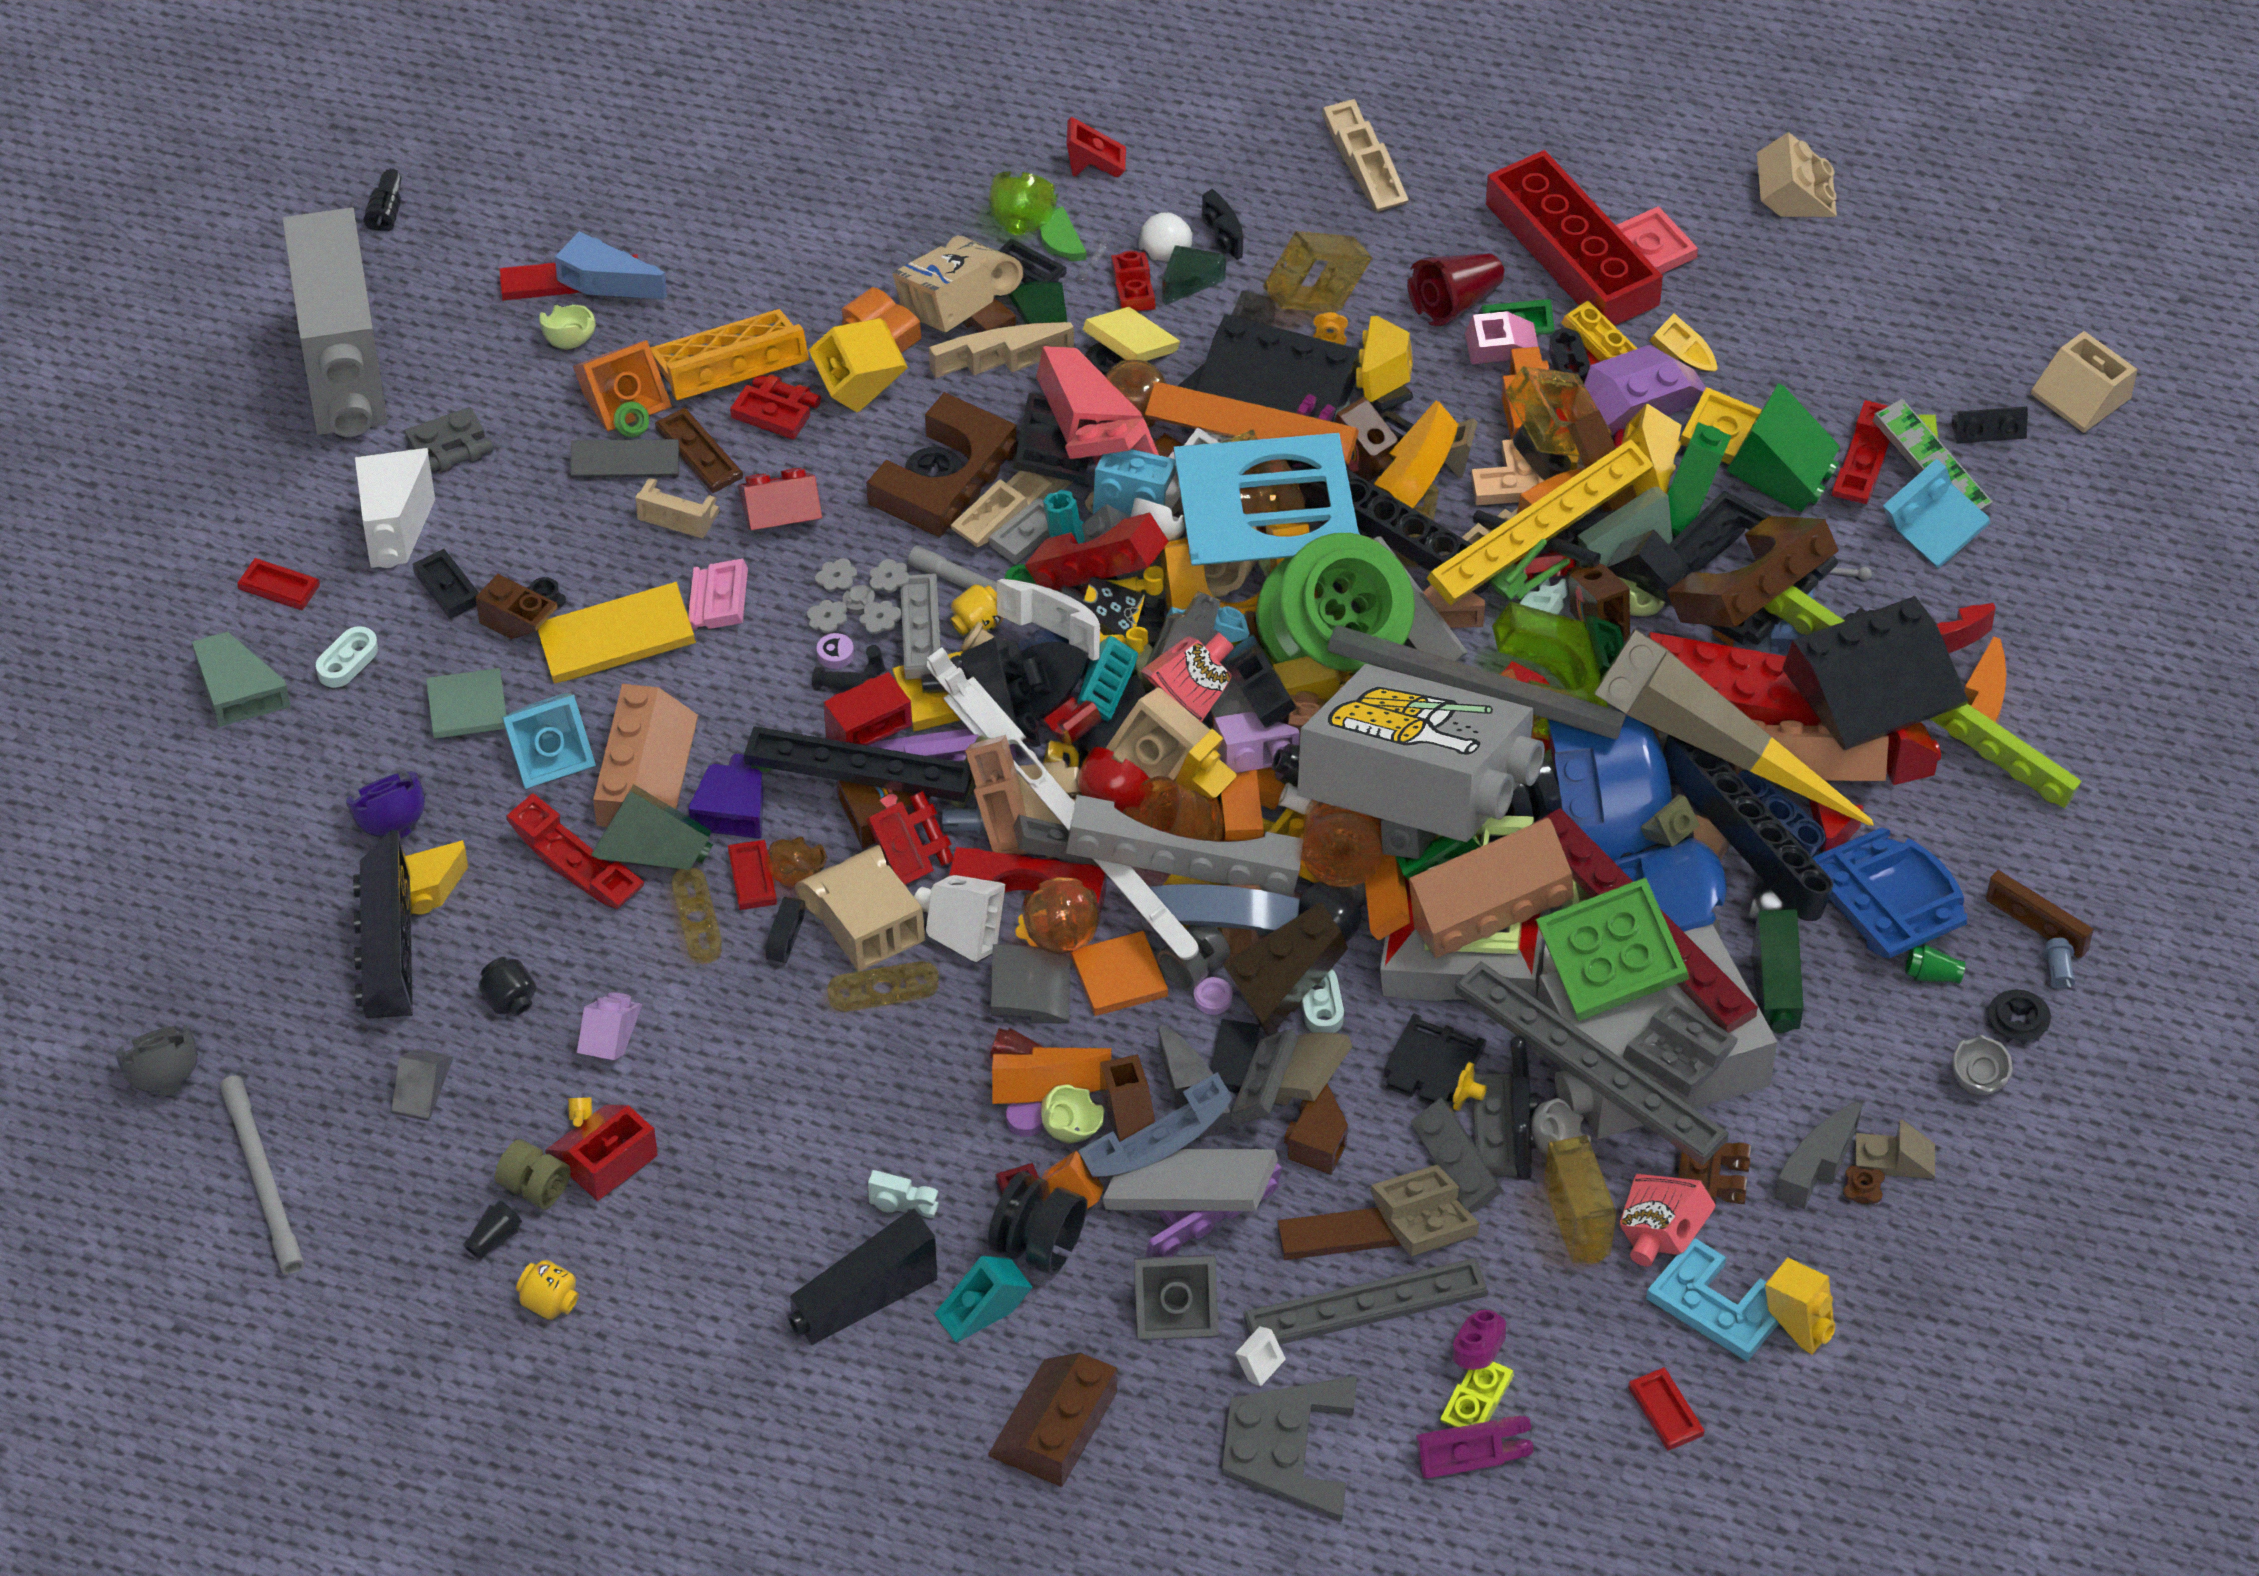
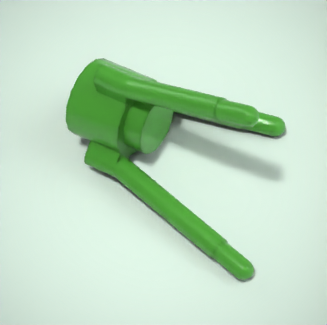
M1541 539L1518 565L1512 564L1494 576L1489 583L1506 600L1511 601L1515 596L1521 600L1531 589L1568 566L1570 560L1568 558L1563 559L1525 584L1524 581L1528 576L1523 570L1547 544L1545 539Z

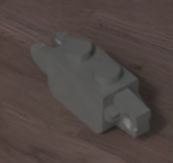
M1197 591L1183 615L1175 613L1167 616L1146 666L1188 636L1199 640L1205 646L1219 632L1213 629L1221 601Z

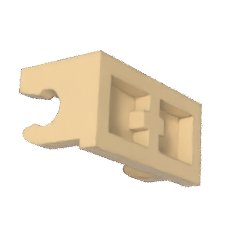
M649 478L640 493L638 492L635 497L638 520L704 539L720 511L719 506L714 505L717 498L709 495L703 504L695 503L660 492V489L654 488L657 480Z

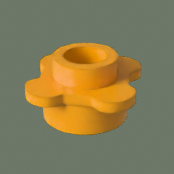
M1334 312L1315 316L1313 323L1316 326V333L1312 337L1341 345L1346 344L1347 337L1344 335V330L1348 326L1346 317ZM1327 329H1333V332L1329 333Z

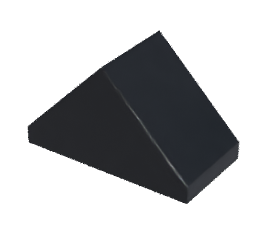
M1654 529L1621 543L1606 566L1619 578L1665 593L1681 581L1688 571L1686 562Z

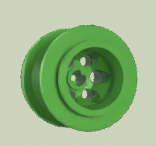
M1332 533L1320 536L1307 543L1294 557L1285 558L1273 568L1266 578L1258 597L1256 608L1257 631L1266 653L1275 664L1309 656L1314 661L1328 668L1352 672L1355 675L1368 663L1327 650L1330 637L1336 626H1349L1355 631L1403 645L1413 625L1415 613L1414 592L1403 565L1382 544L1355 533ZM1334 581L1341 584L1342 593H1337L1334 590ZM1315 589L1318 592L1317 599L1314 598ZM1352 601L1358 603L1360 613H1356L1352 610ZM1326 612H1333V615H1326Z

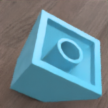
M563 693L529 704L502 717L525 789L596 766L574 694Z

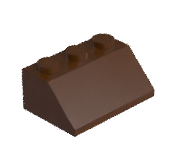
M1081 1352L1044 1359L989 1451L988 1456L1063 1487L1117 1394V1367Z

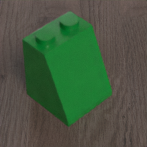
M1778 383L1726 471L1789 508L1803 512L1809 502L1813 505L1817 503L1826 488L1820 482L1822 479L1829 481L1836 470L1839 462L1833 459L1840 446L1787 388Z

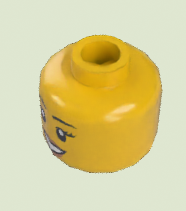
M974 584L951 603V610L954 616L950 618V622L961 636L969 633L978 621L983 624L984 630L990 632L1004 619L997 615V592L989 585L984 588L979 584Z
M542 1260L537 1264L530 1263L523 1271L516 1285V1291L520 1293V1303L525 1308L547 1320L555 1319L562 1312L568 1315L579 1298V1293L574 1291L576 1287L575 1276L549 1260Z

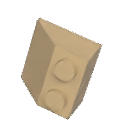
M1157 687L1138 700L1106 749L1115 752L1111 759L1123 763L1126 758L1144 771L1154 784L1151 788L1155 789L1152 796L1157 801H1161L1173 788L1172 786L1188 752L1210 729L1164 690Z

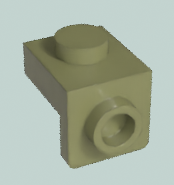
M1678 795L1640 828L1647 840L1674 847L1699 827L1700 824L1687 798Z

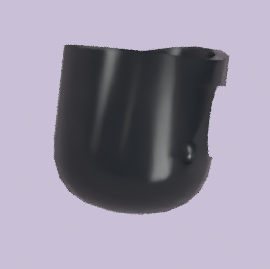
M1323 879L1315 883L1300 898L1298 916L1319 902H1322L1340 928L1346 943L1358 931L1361 923L1360 908L1330 879Z

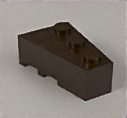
M1319 902L1223 963V966L1230 981L1266 1035L1270 1036L1278 1032L1277 1028L1291 1011L1294 1013L1302 1004V998L1314 984L1318 985L1349 948L1340 928L1323 903Z

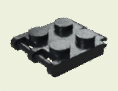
M1413 1013L1384 1068V1077L1388 1078L1386 1088L1408 1097H1412L1416 1089L1420 1090L1419 1101L1430 1105L1440 1098H1443L1446 1102H1453L1454 1092L1458 1086L1461 1072L1465 1070L1468 1062L1474 1063L1475 1068L1484 1051L1487 1040L1481 1037L1475 1040L1454 1032V1027L1448 1025L1442 1028L1421 1020V1015ZM1418 1027H1419V1028L1428 1030V1031H1430V1032L1439 1034L1440 1037H1437V1036L1428 1034V1033H1426V1032H1423V1031H1420V1030H1417V1029H1418ZM1452 1039V1040L1461 1042V1043H1463V1044L1472 1046L1473 1048L1470 1049V1048L1461 1046V1045H1459V1044L1450 1042V1040Z

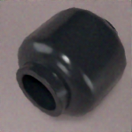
M503 956L493 960L482 969L480 973L482 978L479 981L478 987L495 1013L506 1014L511 1012L513 1016H517L531 1007L533 1003L531 998L535 994L537 987L535 981L520 960L507 959Z

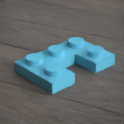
M1694 1238L1685 1252L1677 1255L1649 1287L1646 1299L1748 1362L1779 1325V1322L1768 1311L1765 1289L1767 1282L1760 1278L1738 1305L1708 1287L1725 1267L1726 1257Z

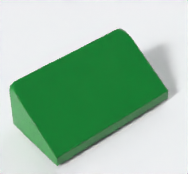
M1551 299L1482 305L1479 310L1480 314L1509 312L1533 322L1536 335L1552 334L1555 331Z

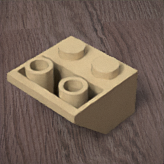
M1788 132L1757 152L1761 202L1781 217L1837 216L1835 204L1837 196L1834 191L1833 167L1827 159H1821L1811 151L1806 142L1799 141Z
M2083 331L2059 349L2032 388L2031 395L2085 433L2131 399L2138 369Z

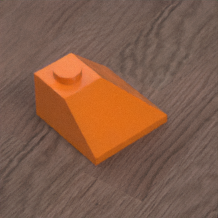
M647 340L605 353L573 366L584 397L607 431L615 429L613 422L614 413L623 403L637 402L645 407L648 415L672 407ZM628 413L625 417L626 424L636 421L632 413Z

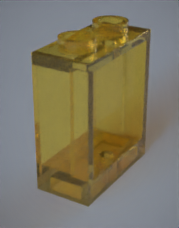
M1295 231L1262 287L1280 308L1336 313L1343 308L1373 257L1354 236ZM1316 260L1328 261L1313 287L1301 286Z
M1522 366L1505 393L1537 450L1545 453L1580 457L1567 425L1593 411L1599 410L1580 376L1575 373ZM1553 408L1562 409L1569 422L1560 421ZM1604 420V422H1605V424H1606V426H1607V429H1608V431H1609V433H1610V435H1611L1612 432H1611L1610 428L1608 427L1606 421Z
M1586 1134L1549 1142L1544 1189L1572 1264L1582 1261L1587 1264L1598 1263L1606 1256L1611 1255L1616 1210L1588 1136Z

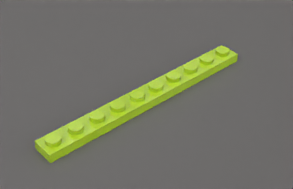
M1793 585L1764 606L1768 612L1776 614L1803 635H1809L1845 621ZM1969 704L1930 718L1933 722L1947 730L1952 737L1963 741L1978 751L1983 758L1994 762L2009 772L2014 779L2025 783L2040 793L2050 803H2056L2066 808L2082 782Z

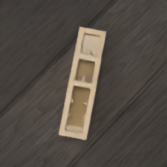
M1352 99L1324 107L1322 116L1330 134L1374 210L1379 212L1407 204L1409 201L1385 144L1384 142L1379 144L1370 121H1364L1356 100Z
M1071 322L1036 323L997 328L961 336L929 347L930 370L935 378L967 366L972 374L976 375L1006 364L1012 373L1040 362L1043 346L1074 348V326Z
M1020 470L1007 483L999 479L951 524V529L978 548L988 543L989 536L1035 499L1040 497L1044 500L1048 493H1055L1060 489L1064 490L1073 482Z

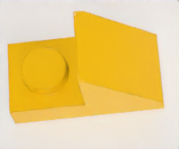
M1211 729L1188 752L1172 786L1177 792L1215 798L1236 778V773L1219 759L1221 754L1217 751L1223 737L1215 730Z

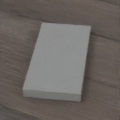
M1180 1149L1172 1155L1146 1167L1113 1175L1103 1196V1202L1106 1210L1256 1211L1278 1162L1275 1149Z

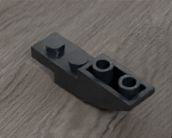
M1255 635L1249 636L1234 646V649L1224 660L1264 727L1268 728L1296 710L1297 706Z

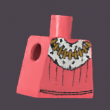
M1219 632L1205 646L1199 640L1188 636L1145 666L1140 672L1155 688L1160 687L1202 722L1232 679V675L1220 662L1234 649V646Z
M1636 1174L1620 1220L1621 1229L1633 1246L1630 1258L1635 1263L1649 1267L1652 1265L1658 1252L1676 1255L1685 1252L1716 1206L1700 1180Z

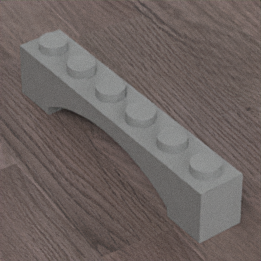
M1082 795L1076 796L1066 854L1220 884H1259L1262 891L1293 896L1300 871L1303 839L1265 832L1262 838L1236 842L1190 839L1165 833L1137 822L1114 808L1115 802Z

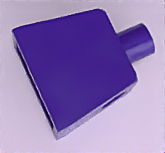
M744 754L732 755L729 765L712 764L708 766L689 805V818L710 829L711 833L761 839L764 793L762 772L759 769L751 768L752 765L745 764Z

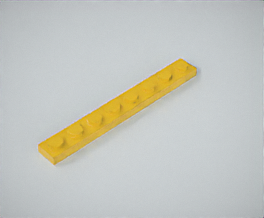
M1632 439L1628 440L1432 570L1426 579L1450 606L1526 556L1541 539L1550 540L1647 475L1654 467V464Z

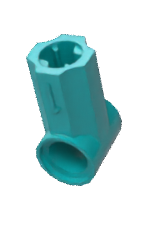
M1060 489L1058 492L1048 493L1043 504L1049 538L1071 532L1079 544L1084 543L1085 537L1082 529L1084 522L1079 519L1077 503L1073 499L1072 492Z

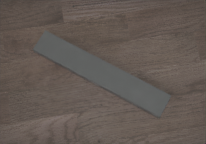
M1471 1258L1244 1311V1320L1250 1336L1260 1326L1272 1330L1280 1345L1488 1296V1288L1477 1259Z

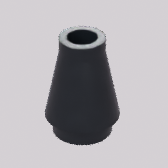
M498 1201L494 1206L489 1205L473 1232L463 1243V1246L473 1256L481 1260L486 1254L518 1233L517 1228L522 1223V1220L506 1203Z

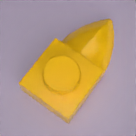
M1674 313L1649 340L1659 350L1692 367L1712 372L1718 369L1714 354L1708 344Z

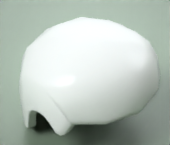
M1163 212L1151 216L1142 226L1138 246L1140 250L1144 249L1153 260L1172 262L1183 258L1190 250L1193 234L1188 224L1182 218L1173 213Z
M1140 498L1134 499L1131 517L1150 512L1168 541L1178 539L1183 535L1185 530L1183 515H1180L1179 518L1172 516V510L1167 506Z

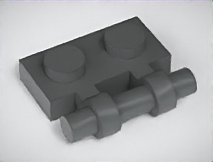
M471 407L404 429L405 437L412 450L428 449V455L431 457L429 458L431 473L437 470L443 473L451 470L452 465L466 460H470V462L480 460L482 458L481 455L493 451L491 440L489 438L483 439L485 438L484 429Z

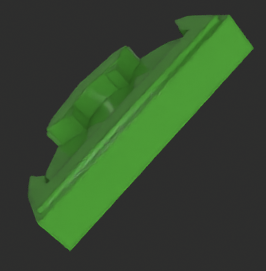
M1062 206L1051 211L1043 219L1040 227L1042 246L1049 254L1069 258V261L1087 260L1086 250L1064 207Z

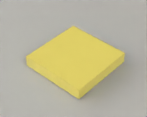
M1131 307L1088 318L1083 327L1085 333L1132 365L1174 353L1178 350L1181 342Z

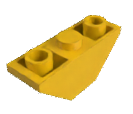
M1371 316L1369 329L1363 330V349H1360L1359 352L1360 367L1356 369L1357 388H1363L1364 397L1369 402H1373L1410 382L1413 367L1410 333L1379 316Z

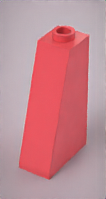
M1043 346L1036 377L1067 443L1076 436L1075 432L1083 426L1142 417L1141 412L1077 348Z

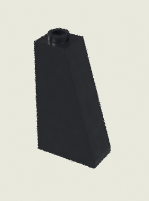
M915 1208L903 1214L790 1295L791 1313L788 1314V1320L793 1331L798 1336L804 1334L811 1345H814L938 1280L935 1235Z

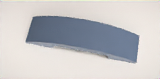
M1202 884L1149 887L1175 918L1184 925L1256 930L1257 935L1267 936L1296 918L1299 913V899L1262 890ZM1143 917L1142 926L1152 927Z
M1215 1073L1183 1091L1189 1102L1188 1104L1119 1142L1114 1131L1080 1149L1079 1152L1092 1176L1117 1175L1146 1167L1172 1155L1201 1135L1221 1115L1232 1099L1219 1074Z

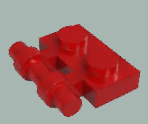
M764 375L756 376L753 378L752 386L746 385L730 407L731 418L794 440L810 417V407L815 409L819 407L821 395L810 392L809 387L800 384L796 387L782 382V378L774 375H769L768 377Z
M923 791L909 797L915 808V811L910 814L907 813L903 802H898L865 818L877 845L879 844L882 849L887 866L891 867L904 885L934 871L928 856L934 853L941 866L953 861V854L949 848L952 843L947 834L943 835L934 816L938 813L933 803H928ZM920 822L930 841L922 845L914 828V825Z

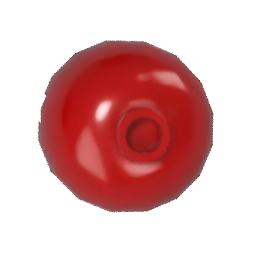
M1102 747L1092 748L1079 772L1078 787L1081 795L1115 802L1114 808L1128 817L1138 813L1155 791V789H1151L1154 785L1152 780L1144 771L1125 758L1123 763L1111 759L1115 752Z

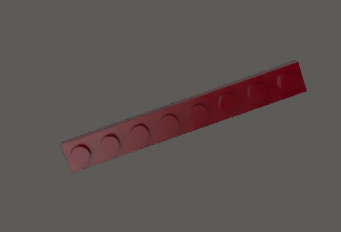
M1561 808L1535 822L1537 823L1549 817L1571 869L1572 879L1591 898L1633 882ZM1661 910L1689 975L1688 980L1676 985L1718 1027L1728 1033L1755 1018L1758 1006Z

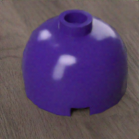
M408 771V779L400 780L397 773L358 789L361 797L355 801L350 795L346 800V804L356 824L366 833L377 837H383L392 830H398L400 838L409 835L412 832L410 826L420 819L425 803L423 788L416 772Z

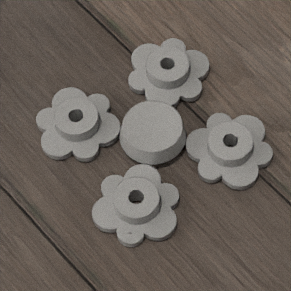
M842 558L834 563H824L822 571H819L815 576L816 583L824 586L828 592H833L836 589L847 591L843 595V602L832 603L830 600H823L819 606L810 607L807 611L810 628L813 630L820 629L821 632L826 634L833 633L838 625L846 623L847 617L845 614L848 610L853 614H862L859 618L860 623L866 626V630L870 634H878L884 630L890 631L894 629L895 622L899 621L902 617L901 609L893 607L892 602L888 600L882 601L880 604L875 602L873 590L881 591L884 589L886 592L891 593L896 591L898 587L907 585L910 581L907 565L905 563L896 564L892 559H885L879 564V567L870 570V587L866 585L852 587L853 578L857 576V570L851 567L848 559Z

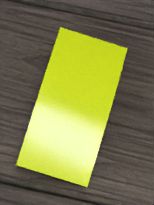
M1494 1361L1491 1365L1482 1369H1468L1462 1384H1457L1440 1421L1454 1428L1488 1422L1514 1377L1513 1370Z

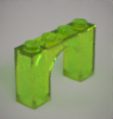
M1510 601L1492 625L1498 652L1532 661L1545 667L1561 681L1565 689L1532 680L1528 684L1609 708L1605 700L1594 694L1595 689L1601 682L1586 623ZM1533 714L1532 736L1549 740L1547 718Z

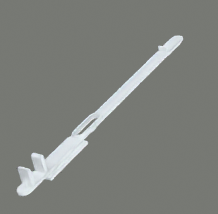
M943 647L927 657L928 670L949 693L943 698L944 701L974 735H984L988 738L1006 735L1008 744L1019 745L1042 771V776L1039 779L1032 780L1014 761L1016 773L1025 780L1069 831L1075 802L1037 759L1036 754L1029 750L1022 742L1026 737L974 677L969 680L966 679L963 670L960 667L956 668ZM1093 859L1180 959L1189 960L1197 955L1199 947L1196 940L1131 866Z

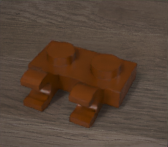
M1725 1143L1703 1166L1682 1152L1678 1178L1700 1180L1715 1205L1717 1197L1722 1198L1725 1202L1745 1205L1747 1177L1741 1175H1720L1721 1165H1725L1730 1170L1749 1172L1751 1145L1747 1143Z

